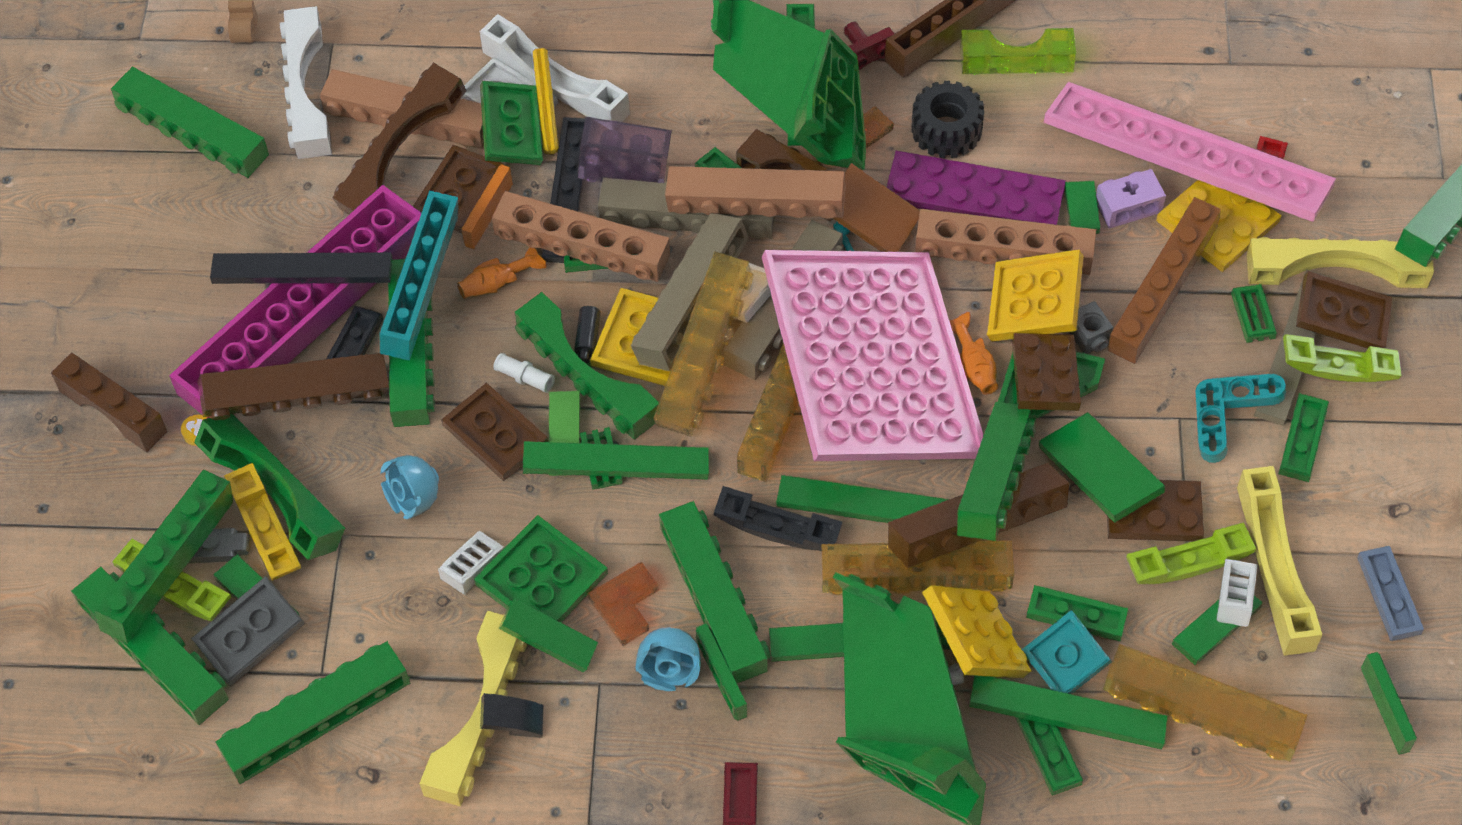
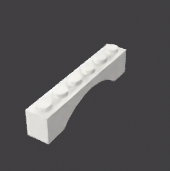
M315 6L284 10V22H280L282 39H286V43L281 44L283 59L287 60L288 65H283L285 82H289V87L284 88L287 104L291 105V109H286L288 126H292V131L288 132L290 149L295 148L298 159L332 155L331 136L326 115L314 106L304 91L308 66L315 54L323 46L318 9Z
M497 14L479 31L483 53L491 58L498 59L536 83L533 50L538 47L517 25ZM548 56L552 94L558 97L560 101L611 132L630 115L627 92L607 80L589 79L575 74Z

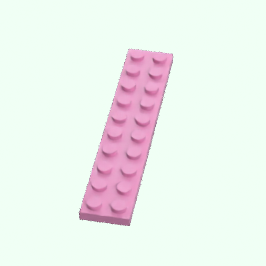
M1071 82L1065 85L1044 117V123L1058 129L1068 131L1314 222L1332 191L1336 178Z

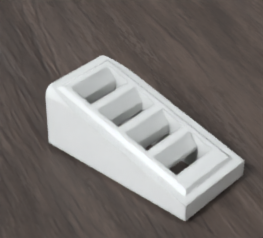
M478 531L438 569L440 579L466 595L475 584L474 578L504 547L481 531ZM482 542L491 550L487 553L479 548L478 545ZM474 551L482 558L478 560L470 554ZM465 560H467V561H469L470 563H472L474 566L470 568L469 566H467V565L464 564L463 562H464ZM460 568L466 573L461 575L456 570Z
M1225 559L1217 612L1218 622L1244 627L1249 625L1258 564ZM1230 574L1247 576L1249 579L1230 576Z

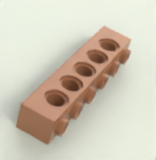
M507 191L504 192L492 216L494 235L504 240H514L524 243L531 248L549 250L559 256L568 255L580 259L587 264H597L607 267L614 272H625L635 275L642 280L649 279L658 282L670 256L668 237Z
M920 209L915 252H929L930 257L952 258L956 261L968 260L984 264H995L998 261L1080 249L1084 256L1082 274L1090 275L1094 256L1096 229Z

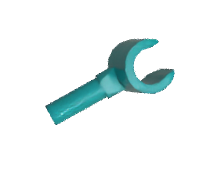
M838 222L834 223L833 230L843 234L842 244L846 251H854L849 238L846 236L851 231Z

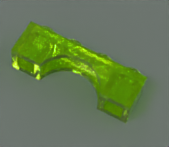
M1046 28L1039 40L1033 44L1020 47L1000 42L993 36L990 30H962L960 41L962 74L1074 72L1076 59L1074 28Z

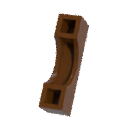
M755 129L736 151V164L744 169L830 171L820 162L805 157L797 149L784 145L772 135L765 134L758 129Z
M71 352L51 372L62 394L79 406L88 404L100 411L120 430L126 439L146 453L168 432L158 411Z

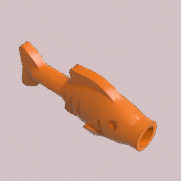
M530 247L525 253V257L509 264H500L498 258L481 263L464 280L458 282L457 287L463 299L487 293H496L506 283L516 281V273L529 267L536 269L546 268L547 264L539 256L537 250Z
M966 312L949 322L953 334H957L963 347L959 355L967 380L978 387L982 394L989 395L994 393L999 387L996 381V362L992 354L986 349L982 338L973 342L967 329L971 322L970 312Z

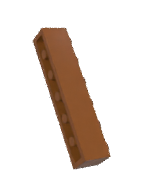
M1196 197L1193 198L1110 334L1109 352L1133 364L1137 362L1216 231L1221 213L1220 208Z

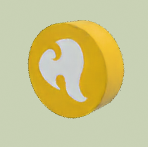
M197 414L189 416L183 421L181 433L186 443L197 446L194 443L202 420L207 417L203 418V415Z

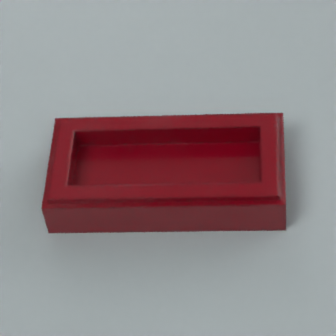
M725 762L723 825H756L758 763Z

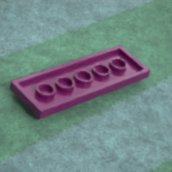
M896 150L887 188L917 209L1057 225L1066 180Z

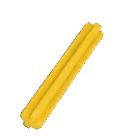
M537 48L533 50V62L543 151L545 154H555L558 152L559 146L548 51L545 48Z

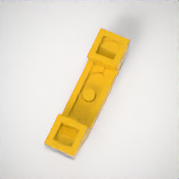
M253 463L224 475L225 479L230 481L233 498L271 580L274 581L301 569V565L286 537Z

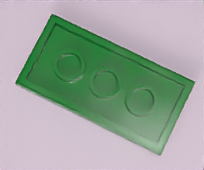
M1089 412L1038 441L1039 448L1114 523L1165 493V485Z

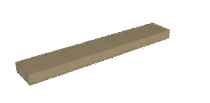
M1302 283L1269 374H1277L1284 379L1286 397L1281 403L1276 405L1257 406L1254 414L1255 417L1284 426L1302 375L1301 371L1286 363L1283 337L1285 334L1315 338L1316 335L1315 332L1296 327ZM1269 386V393H1275V386Z

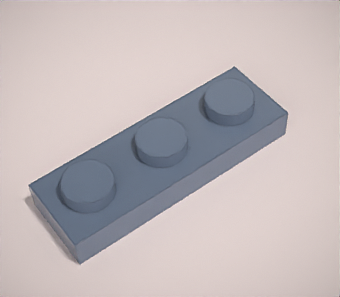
M1385 546L1359 552L1357 559L1390 641L1421 635L1424 630L1391 547Z

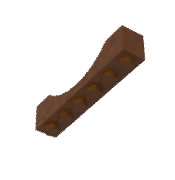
M434 62L429 69L422 72L417 85L404 96L402 105L395 114H392L387 119L382 132L371 140L367 152L354 163L351 173L346 180L336 187L332 198L339 209L347 214L352 213L377 189L384 185L390 161L407 137L423 124L451 113L467 90L461 78Z

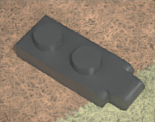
M234 528L213 529L188 564L228 562L237 554L239 556L247 555L249 553L250 536L246 533H237L238 531Z

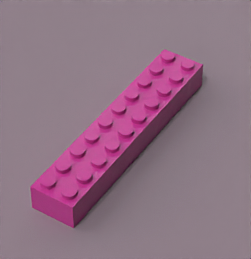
M382 185L307 253L391 252L393 260L404 259L408 254L421 212ZM376 283L271 284L169 375L176 394L202 414L198 389L200 374L290 363Z

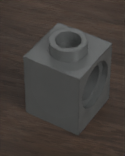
M1093 301L1078 309L1077 330L1069 331V334L1074 335V341L1080 350L1085 354H1089L1093 351H1102L1109 345L1110 334L1114 327L1097 303Z

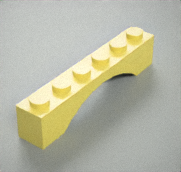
M1261 237L1251 238L1247 251L1249 284L1279 285L1288 278L1306 271V269L1344 267L1369 272L1387 280L1398 288H1428L1434 273L1433 260L1427 267H1424L1394 250L1398 241L1388 240L1359 241L1357 239L1329 240L1326 238L1307 240Z
M1274 466L1245 469L1242 471L1237 490L1248 530L1256 547L1255 555L1283 655L1315 652L1322 637V631L1315 607L1302 587L1293 562L1285 527L1282 494Z
M491 611L486 612L476 638L484 665L483 688L480 699L471 718L462 730L446 745L431 753L419 783L425 797L461 806L464 797H469L472 792L474 770L476 766L480 767L482 765L486 749L483 748L487 737L491 738L495 731L480 729L481 697L484 693L507 696L508 692L505 689L508 681L514 680L518 670V662L516 660L519 652H524L527 647V643L499 629L504 617L502 614Z

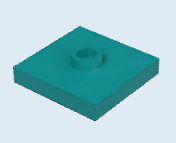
M1072 610L1022 649L1027 659L1049 688L1067 694L1074 693L1112 663V660Z

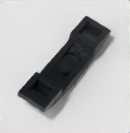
M725 486L722 487L713 514L722 521L749 534L772 542L802 549L834 551L842 521L812 513L811 518L752 501V494Z

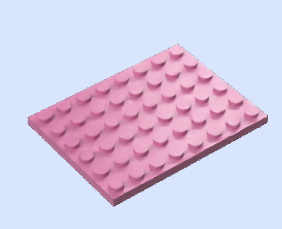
M764 251L762 261L814 461L976 458L983 438V431L929 252Z

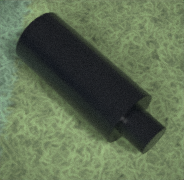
M583 306L580 308L574 352L586 364L589 363V359L592 357L597 344L601 311L594 306Z

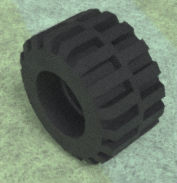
M944 81V84L935 82L932 83L931 88L928 86L923 88L922 93H918L915 98L912 111L911 132L913 133L914 141L919 142L918 147L922 150L928 149V154L932 156L939 154V158H945V155L957 158L959 153L965 155L969 153V149L973 150L977 146V141L981 139L983 129L984 104L983 101H980V95L977 92L972 93L973 88L970 86L963 87L962 83L957 81L955 84H951L950 81ZM951 117L958 121L944 122L938 118Z

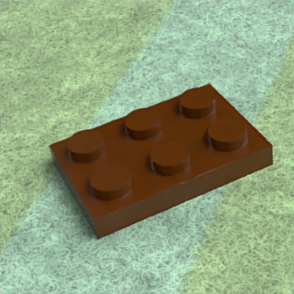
M453 144L413 207L422 213L429 190L458 197V219L454 231L462 233L461 228L501 164H504L495 161H485V156Z
M1308 271L1303 277L1296 327L1367 349L1370 346L1386 348L1393 297Z
M1013 333L1012 346L1018 409L1079 411L1081 398L1074 335Z
M487 382L441 419L442 426L503 481L523 466L524 441L549 442L548 437Z
M1160 480L1165 485V493L1115 523L1107 516L1108 539L1191 542L1203 539L1201 481Z

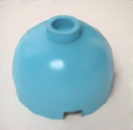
M412 455L400 456L383 463L380 474L385 472L386 481L381 483L382 490L387 502L396 514L402 511L405 514L403 518L409 519L430 509L437 498L439 476L433 467L422 458Z
M671 627L656 629L650 632L639 645L636 657V672L642 675L641 680L646 685L657 690L676 691L674 685H683L685 683L686 688L692 685L699 676L701 657L698 645L687 632Z

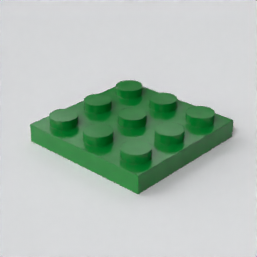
M537 515L474 578V583L506 610L510 602L515 598L562 622L608 574V568Z

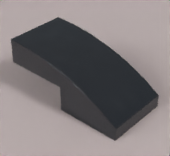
M484 693L481 697L480 729L510 731L509 735L542 738L544 705L526 699Z

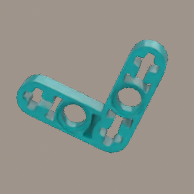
M1277 374L1211 378L1201 381L1195 391L1198 445L1201 457L1207 462L1216 463L1223 460L1227 455L1225 409L1268 406L1281 403L1286 397L1284 379ZM1240 386L1250 390L1245 397H1236L1232 392ZM1254 386H1258L1259 395H1255ZM1269 386H1275V393H1269ZM1207 391H1213L1214 405H1208ZM1209 415H1215L1220 418L1219 423L1214 426L1205 425L1203 420ZM1209 436H1215L1216 451H1210Z

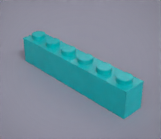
M429 190L380 331V354L410 361L458 219V197Z

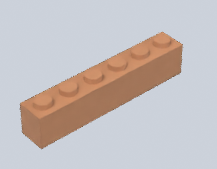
M332 69L320 93V98L326 113L385 127L387 119L392 114H395L402 105L404 96L414 88ZM460 99L451 113L423 124L412 134L425 135L440 141L455 142L465 147L483 149L481 103Z
M669 166L665 198L668 212L678 214L704 213L710 215V213L734 214L736 216L747 214L763 215L766 217L780 215L796 218L812 216L830 219L843 217L845 173L844 171Z

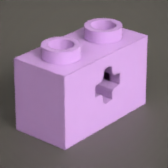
M1149 169L1143 172H1133L1129 176L1116 180L1110 179L1099 184L1096 198L1098 209L1108 228H1113L1158 214L1163 210L1166 195L1153 170Z

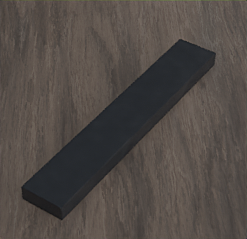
M563 117L550 204L577 212L580 210L592 125L589 118ZM543 249L542 258L546 262L564 263V256H559L552 251Z
M391 252L213 253L210 280L212 284L390 283L393 258Z

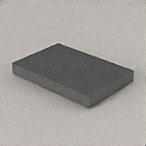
M265 576L191 639L225 682L232 686L306 623L274 584Z

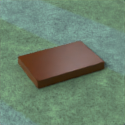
M851 163L845 171L846 193L843 217H834L832 219L880 252H899L919 220L920 210Z

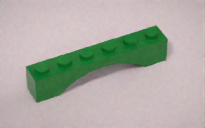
M540 292L514 312L516 319L515 329L520 337L524 340L529 339L541 357H548L561 376H568L573 381L576 390L580 391L581 395H587L591 398L595 408L602 415L607 414L622 434L627 433L635 440L662 419L660 403L640 384L626 383L609 378L593 370L577 356L565 337L561 309L543 292Z
M230 414L229 418L223 420H212L211 417L202 420L194 443L212 462L234 471L253 463L265 491L276 502L286 519L289 541L307 560L337 550L346 528L234 414Z

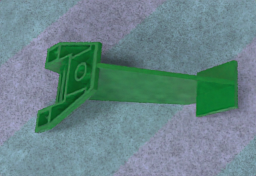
M713 0L714 9L711 29L724 42L715 45L713 70L805 148L821 164L848 168L852 163L859 169L865 170L866 137L857 55L832 29H827L824 33L750 0Z
M835 572L832 578L843 590L846 737H838L836 743L862 769L961 823L981 825L986 783L976 771L933 612L929 606L906 596H903L898 604L890 598L892 594L879 585H874L871 588L865 585L866 583L853 574H849L846 577Z

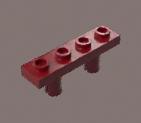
M856 21L850 22L844 28V35L852 43L848 47L857 55L859 70L880 58H885L886 39L895 34L890 27H887L867 36Z

